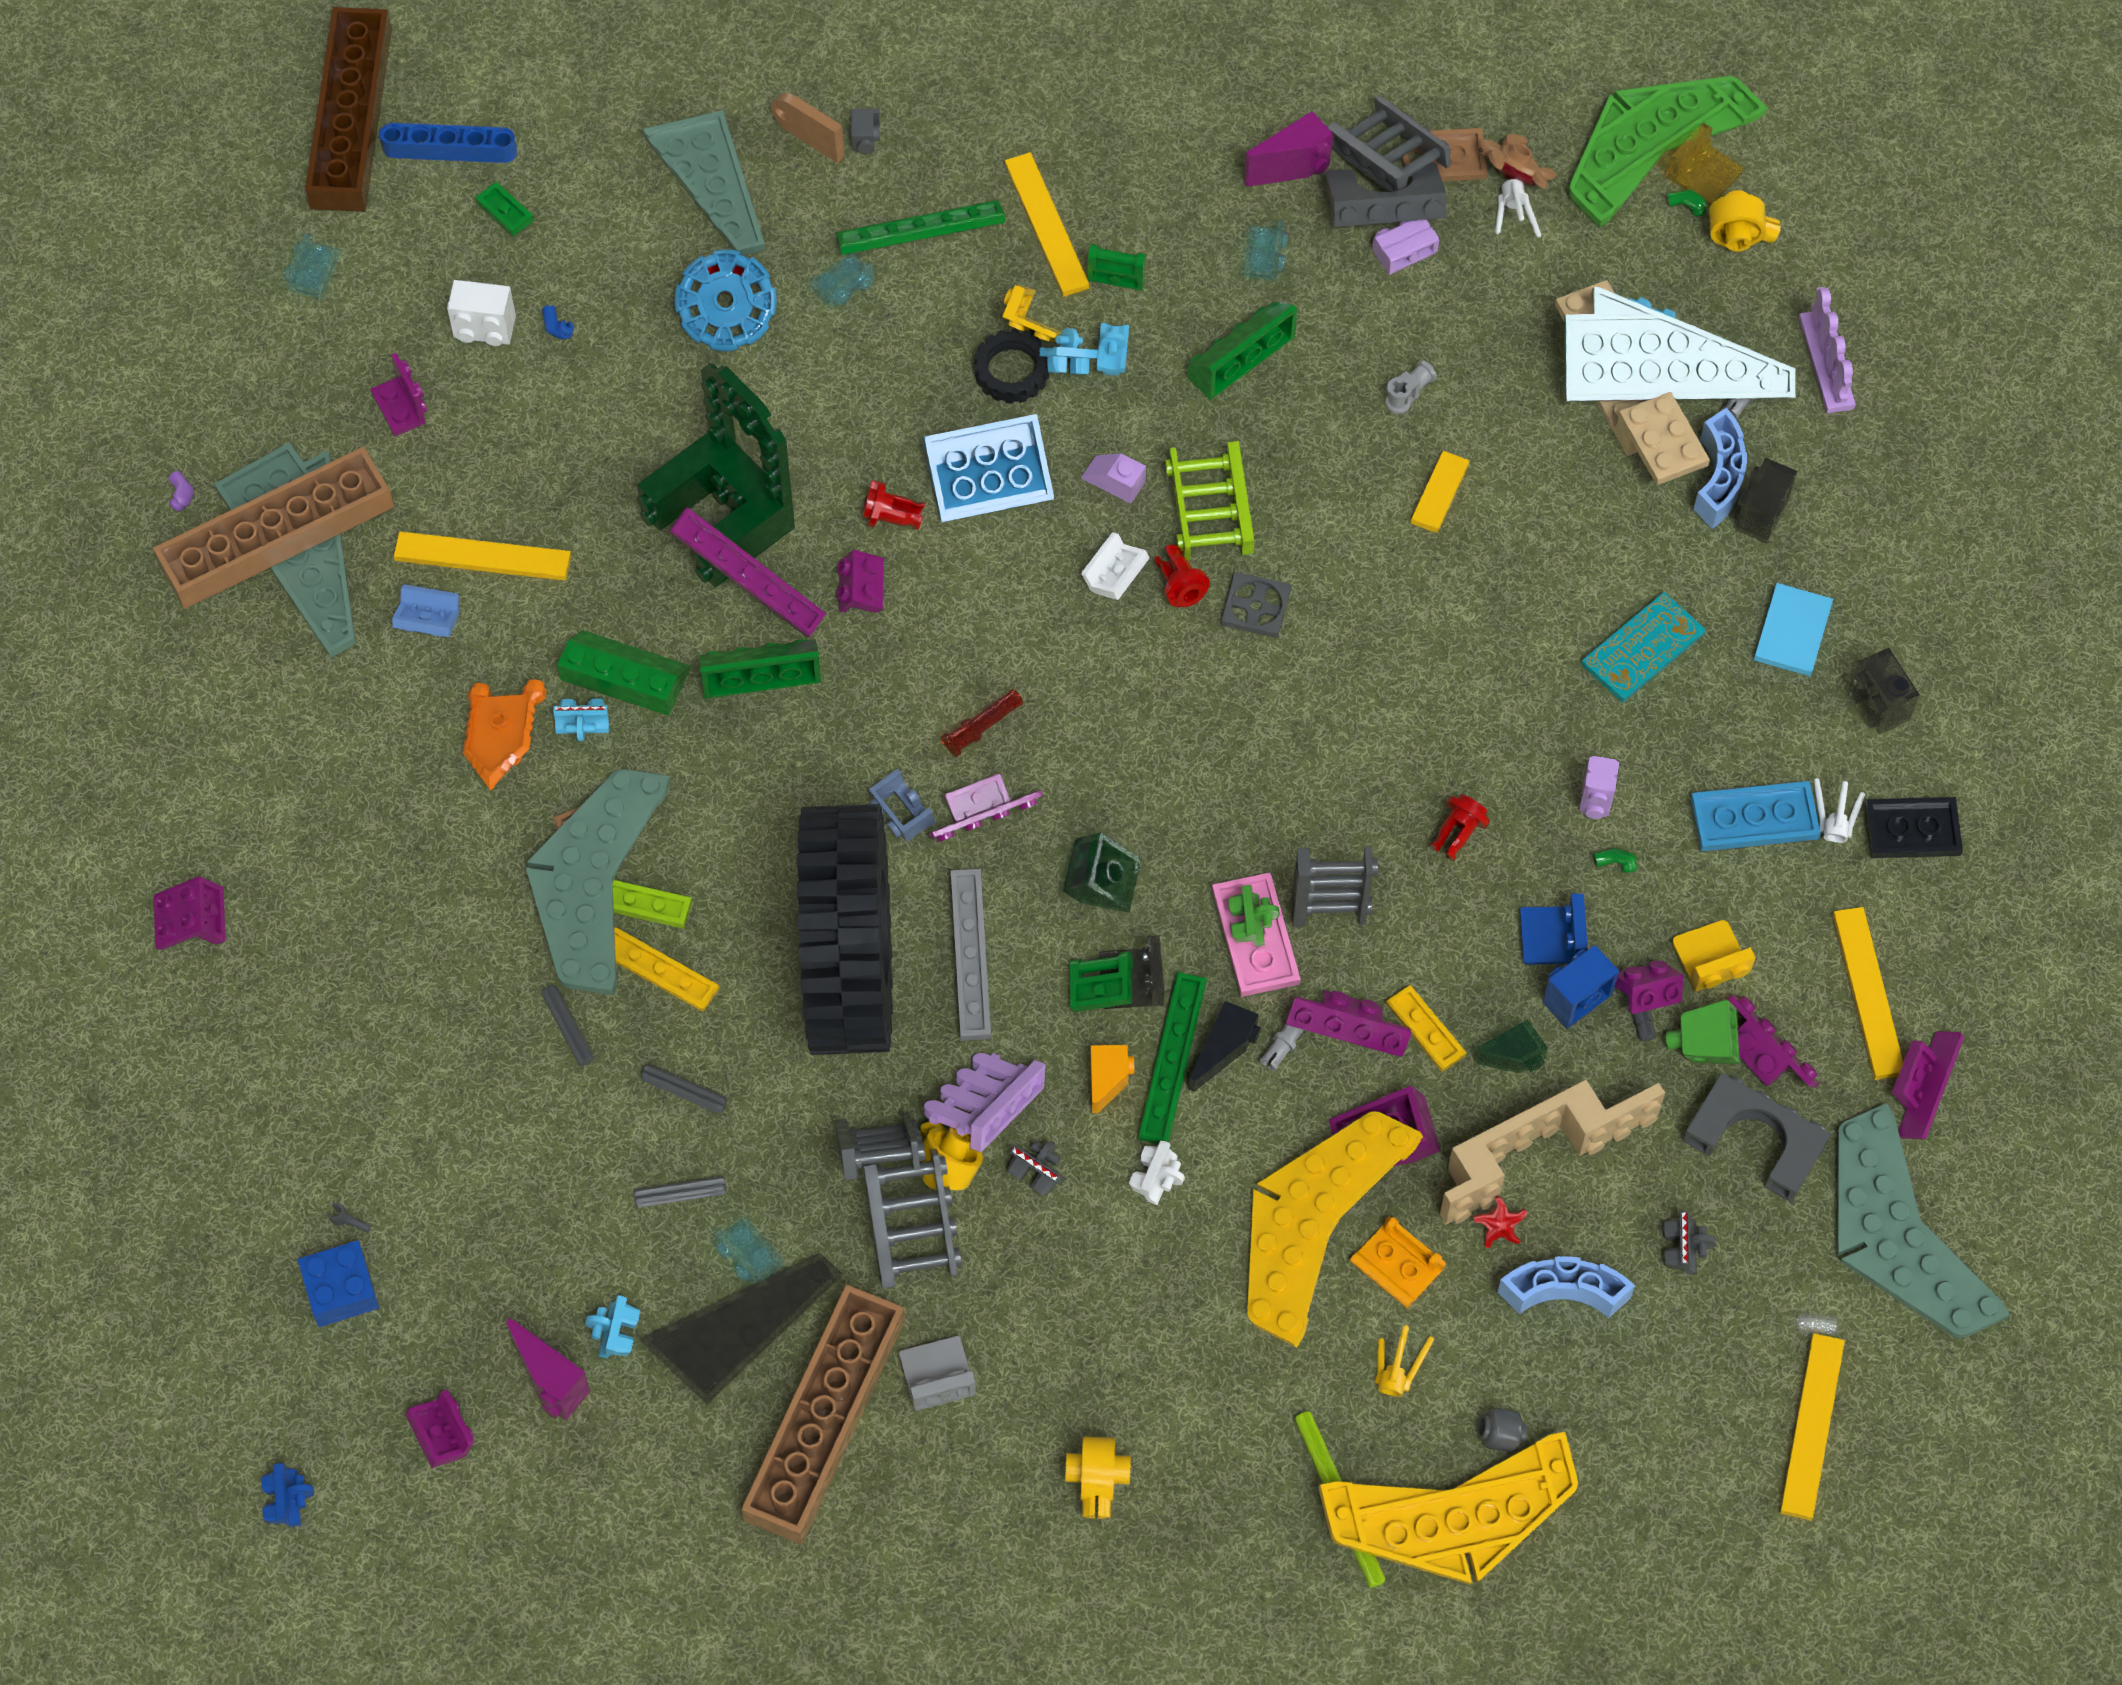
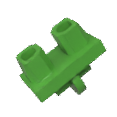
M1251 885L1242 886V894L1228 898L1229 908L1234 917L1245 914V921L1232 924V936L1237 943L1252 941L1256 947L1265 945L1263 927H1272V920L1280 915L1279 907L1270 905V900L1267 897L1260 899L1257 893H1253Z

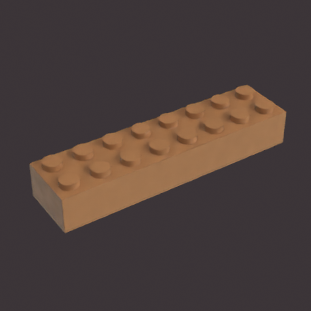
M363 446L155 546L153 550L162 572L183 609H186L394 508L390 489Z
M846 1284L743 1504L741 1511L744 1522L803 1545L905 1322L904 1307Z

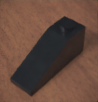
M1227 1001L1224 1002L1189 1078V1090L1195 1092L1246 1052L1250 1042L1253 1044L1257 1042L1262 1028L1258 1026L1259 1014Z

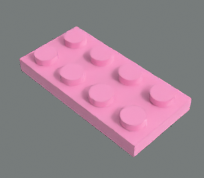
M1271 872L1213 884L1212 893L1241 997L1300 985L1301 979ZM1251 885L1253 893H1257L1260 899L1267 897L1270 900V905L1279 907L1280 915L1272 920V927H1263L1265 945L1256 947L1252 941L1237 943L1232 936V924L1245 921V914L1234 917L1229 908L1228 898L1242 894V886Z

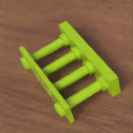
M1239 441L1227 442V453L1222 454V457L1178 461L1176 447L1170 448V459L1165 460V471L1167 477L1172 476L1180 534H1176V544L1183 551L1184 557L1190 560L1191 547L1235 543V546L1240 545L1242 555L1253 554L1254 534ZM1221 468H1223V471H1229L1230 478H1227L1226 482L1181 485L1180 473ZM1227 493V496L1233 495L1234 503H1230L1228 507L1185 511L1183 497ZM1231 518V521L1237 520L1238 528H1234L1232 532L1189 536L1187 522Z

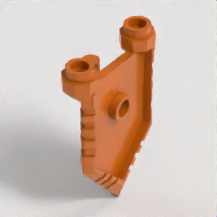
M528 680L527 684L523 687L522 695L492 696L490 687L483 683L473 684L472 688L468 691L467 699L470 702L469 708L471 710L468 712L469 720L466 725L468 728L465 732L466 739L464 740L462 753L471 763L472 767L476 769L475 771L478 775L480 774L481 779L490 791L494 789L498 781L512 766L521 762L522 756L530 749L531 736L529 735L533 728L531 724L534 722V717L532 716L535 714L534 706L545 700L547 690L544 687L545 684L540 680Z

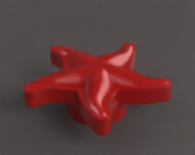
M1497 1195L1495 1197L1496 1206L1489 1213L1473 1216L1475 1223H1482L1488 1228L1484 1240L1486 1248H1490L1492 1242L1500 1237L1512 1243L1520 1244L1521 1240L1515 1235L1514 1226L1527 1216L1525 1209H1521L1518 1212L1507 1211L1501 1196Z

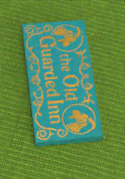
M1663 592L1585 657L1581 662V666L1620 702L1624 703L1705 634L1706 629L1669 595Z

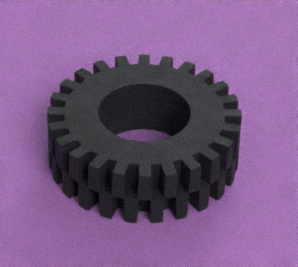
M880 804L802 807L801 815H799L797 840L799 854H797L799 882H797V899L799 903L797 922L798 930L800 931V945L798 948L799 962H801L800 983L801 993H803V1018L805 1019L808 1050L810 1055L890 1052L893 1014L891 990L893 988L891 968L892 943L888 855H886V832H884L882 806Z

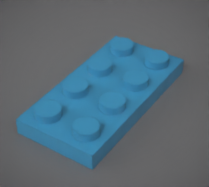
M1810 781L1697 792L1691 795L1701 852L1818 840L1821 835Z

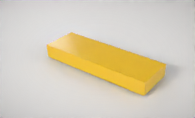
M1446 451L1442 452L1411 518V524L1438 534L1467 471L1470 460Z
M1411 985L1386 1001V1005L1403 1026L1411 1029L1412 1037L1441 1072L1466 1056L1467 1052Z

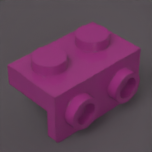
M853 549L839 561L837 566V574L839 575V587L836 593V598L839 601L838 611L845 613L851 607L879 613L883 609L884 558Z
M1652 961L1649 965L1627 967L1624 971L1619 972L1615 987L1629 996L1628 1011L1636 1014L1680 1003L1683 993V974L1664 961Z
M448 1390L441 1391L436 1400L408 1408L405 1413L431 1468L466 1457L474 1444L473 1433L465 1425L460 1415L459 1405L455 1399H452Z

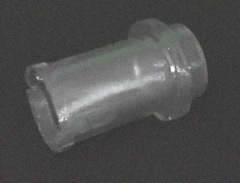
M1809 1311L1798 1313L1796 1331L1802 1332L1803 1336H1807L1808 1333L1836 1336L1838 1328L1837 1316L1813 1315Z

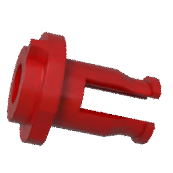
M871 480L861 516L867 518V526L874 528L877 521L880 520L900 526H912L915 530H919L923 518L921 513L925 507V502L917 503L909 498L885 492L886 483Z
M1178 545L1166 546L1165 550L1171 561H1162L1161 557L1156 556L1155 563L1161 568L1162 575L1167 582L1164 595L1168 603L1174 607H1189L1197 604L1209 589V578L1203 570L1191 567L1188 560L1182 556V550Z
M1460 794L1458 798L1454 796L1448 798L1446 806L1451 812L1439 829L1436 840L1429 845L1434 851L1439 852L1454 827H1459L1461 829L1446 852L1447 858L1451 861H1455L1458 850L1466 844L1476 827L1486 829L1490 823L1486 816L1487 809L1474 799Z

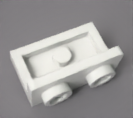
M1113 532L1082 571V576L1090 591L1118 600L1150 557L1146 550L1123 544L1119 534Z

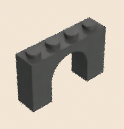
M1436 162L1428 164L1410 176L1406 188L1393 192H1374L1362 188L1356 181L1353 169L1325 171V194L1334 227L1446 218V190Z
M1721 1073L1688 1127L1683 1142L1710 1157L1723 1134L1732 1124L1746 1119L1759 1120L1768 1124L1779 1135L1783 1146V1154L1768 1177L1765 1188L1792 1203L1826 1147L1831 1133L1827 1132L1821 1124L1814 1121L1809 1122L1800 1117L1791 1107H1782L1773 1102L1764 1092L1748 1088L1739 1078Z

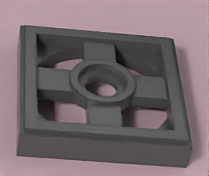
M1235 572L1221 626L1278 638L1292 584ZM1248 584L1255 586L1253 596L1249 598L1235 596L1236 591ZM1267 589L1277 592L1281 599V605L1267 603L1265 600ZM1259 602L1262 608L1255 611L1251 608V604ZM1232 607L1246 610V613H1248L1246 623L1234 614ZM1264 614L1276 617L1267 624L1258 625L1259 617Z

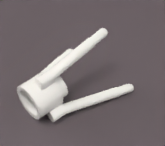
M1517 179L1504 182L1502 194L1497 197L1498 212L1495 233L1499 234L1501 232L1505 205L1510 209L1517 210L1520 221L1524 220L1522 208L1524 205L1536 237H1541L1538 223L1529 203L1528 194L1524 191L1523 182Z
M1815 778L1814 787L1820 833H1824L1823 837L1826 841L1844 843L1848 840V837H1852L1853 826L1865 793H1859L1850 818L1847 821L1844 810L1848 782L1843 781L1837 813L1830 814L1829 818L1826 819L1820 780Z

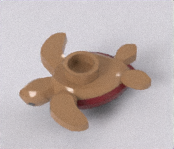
M1508 134L1504 138L1502 146L1488 139H1481L1479 141L1478 149L1480 153L1489 157L1498 172L1509 180L1517 179L1522 181L1523 185H1538L1545 189L1547 180H1552L1557 175L1550 168H1539L1532 158L1531 150L1526 147L1528 140L1521 135Z

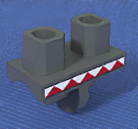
M1052 1141L1046 1143L1044 1147L1034 1142L1031 1150L1038 1154L1037 1158L1016 1145L1010 1153L1014 1157L1008 1166L1007 1172L1023 1180L1031 1167L1038 1171L1039 1174L1030 1187L1041 1195L1047 1196L1056 1184L1061 1186L1066 1180L1064 1176L1046 1165L1049 1161L1057 1166L1061 1161V1158L1054 1154L1056 1144Z
M1681 1211L1680 1218L1664 1222L1666 1239L1668 1241L1680 1240V1248L1665 1249V1264L1669 1269H1684L1686 1274L1697 1275L1696 1249H1698L1699 1258H1706L1707 1249L1716 1246V1238L1712 1235H1707L1706 1226H1698L1696 1235V1221L1690 1219L1689 1211Z

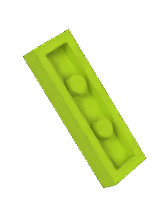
M614 880V913L685 929L693 903L692 897Z

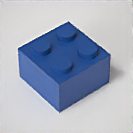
M1596 945L1587 951L1582 949L1572 957L1570 964L1564 968L1559 966L1549 974L1543 1004L1568 1029L1613 995L1619 970Z
M359 1240L298 1259L313 1316L318 1327L379 1309Z

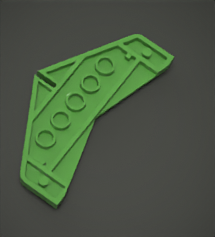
M1733 76L1615 91L1614 97L1610 94L1573 176L1569 187V196L1600 228L1612 219L1665 152L1754 122L1766 114L1768 107L1739 79Z

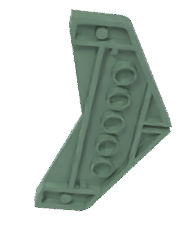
M626 769L615 771L527 861L528 866L531 868L526 867V871L560 983L566 988L613 996L615 994L618 979L615 957L613 882L617 871L655 808L660 807L667 796L671 782L670 777L667 775Z
M1886 1103L1843 1122L1837 1132V1256L1862 1245L1864 1249L1841 1258L1840 1262L1955 1338H1966L2008 1319L2010 1314L2003 1302L1920 1220L1895 1116L1888 1104Z

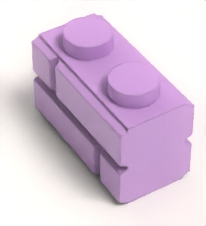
M1427 220L1402 221L1399 226L1391 230L1385 228L1379 231L1373 238L1372 251L1390 275L1437 253L1439 238Z
M1597 756L1589 758L1579 809L1587 817L1600 819L1609 816L1619 768L1617 760Z

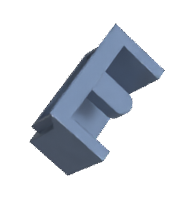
M898 769L869 789L872 797L869 803L882 806V814L889 820L886 825L896 838L902 836L907 842L927 827L936 824L932 811L929 808H924L918 794L914 789L910 790ZM894 793L914 816L904 826L883 801Z

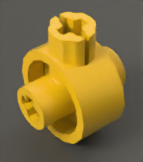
M1731 191L1714 201L1709 208L1711 239L1716 244L1727 247L1731 251L1747 250L1760 241L1773 243L1778 238L1781 228L1779 226L1780 221L1765 216V204L1756 196L1749 195L1744 191Z
M929 1121L922 1124L919 1134H921L924 1145L925 1160L920 1161V1163L932 1161L930 1149H937L939 1157L945 1156L948 1174L942 1175L944 1187L949 1186L951 1190H964L968 1188L983 1161L982 1153L970 1148L971 1135L967 1133L964 1136L957 1134V1129L952 1127L946 1129L939 1122L936 1125ZM934 1174L923 1175L924 1183L936 1191Z
M1083 1436L1082 1454H1066L1065 1482L1081 1483L1083 1518L1095 1519V1499H1099L1098 1519H1110L1114 1484L1130 1485L1131 1456L1115 1455V1437Z

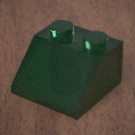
M1101 832L1076 838L1063 892L1082 904L1130 912L1142 859Z

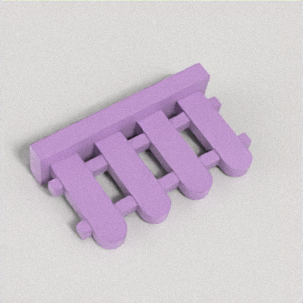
M1819 287L1816 288L1817 296L1815 303L1811 306L1812 312L1800 313L1798 319L1826 413L1852 410L1856 405L1851 391L1852 363L1850 360H1845V340L1843 336H1838L1837 333L1838 317L1836 312H1831L1830 291L1828 288Z
M977 1053L972 1058V1067L976 1071L966 1068L958 1070L956 1083L959 1087L952 1084L942 1086L940 1098L944 1102L942 1103L937 1100L927 1101L924 1105V1115L929 1118V1122L936 1125L939 1122L957 1129V1134L964 1136L966 1133L971 1135L970 1148L982 1152L1044 1089V1063L1034 1060L1028 1067L1023 1064L1016 1066L1001 1060L1000 1055L995 1053L992 1055ZM986 1075H989V1076H992V1077L997 1078V1079H999V1080H1002V1082H1001V1081H998V1080H996V1079H993V1078H991V1077H988V1076H986ZM972 1090V1091H974V1092H977V1093H979V1094H982V1095H984V1096H987V1098H986V1097H983V1096H980V1095H978V1094H975V1093H973V1092H970V1091ZM954 1106H956V1107H958V1108H961V1109H963V1110H966V1111H968V1112H971V1114H969V1113H967V1112H964V1111H962V1110H960V1109H957V1108H955Z

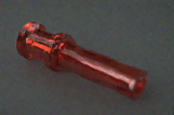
M1011 689L1010 692L972 720L969 718L964 719L960 722L961 726L953 732L942 735L943 745L954 757H958L961 755V750L969 744L980 741L983 732L1017 707L1023 705L1021 696L1016 690Z

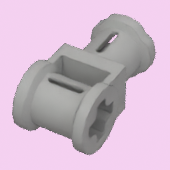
M1424 360L1418 361L1415 369L1410 373L1405 371L1399 377L1391 379L1387 385L1389 395L1386 397L1385 402L1389 411L1397 414L1408 411L1411 403L1419 397L1420 390L1428 383H1433L1437 379V374L1433 367Z

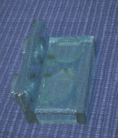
M1278 221L1277 229L1250 226L1244 278L1277 281L1278 272H1284L1285 255H1280L1281 248L1287 249L1289 233L1283 231L1284 221Z
M305 233L302 241L296 244L295 258L292 265L289 264L285 271V281L288 283L290 292L322 299L341 255L340 249L313 243L311 234Z
M852 253L810 281L809 287L829 309H832L837 304L839 306L845 304L859 289L863 291L872 284L874 280V266L870 262L864 264Z
M743 1217L724 1233L720 1229L715 1232V1249L724 1260L730 1258L736 1265L734 1271L744 1283L749 1280L756 1287L784 1265L781 1257L746 1217Z

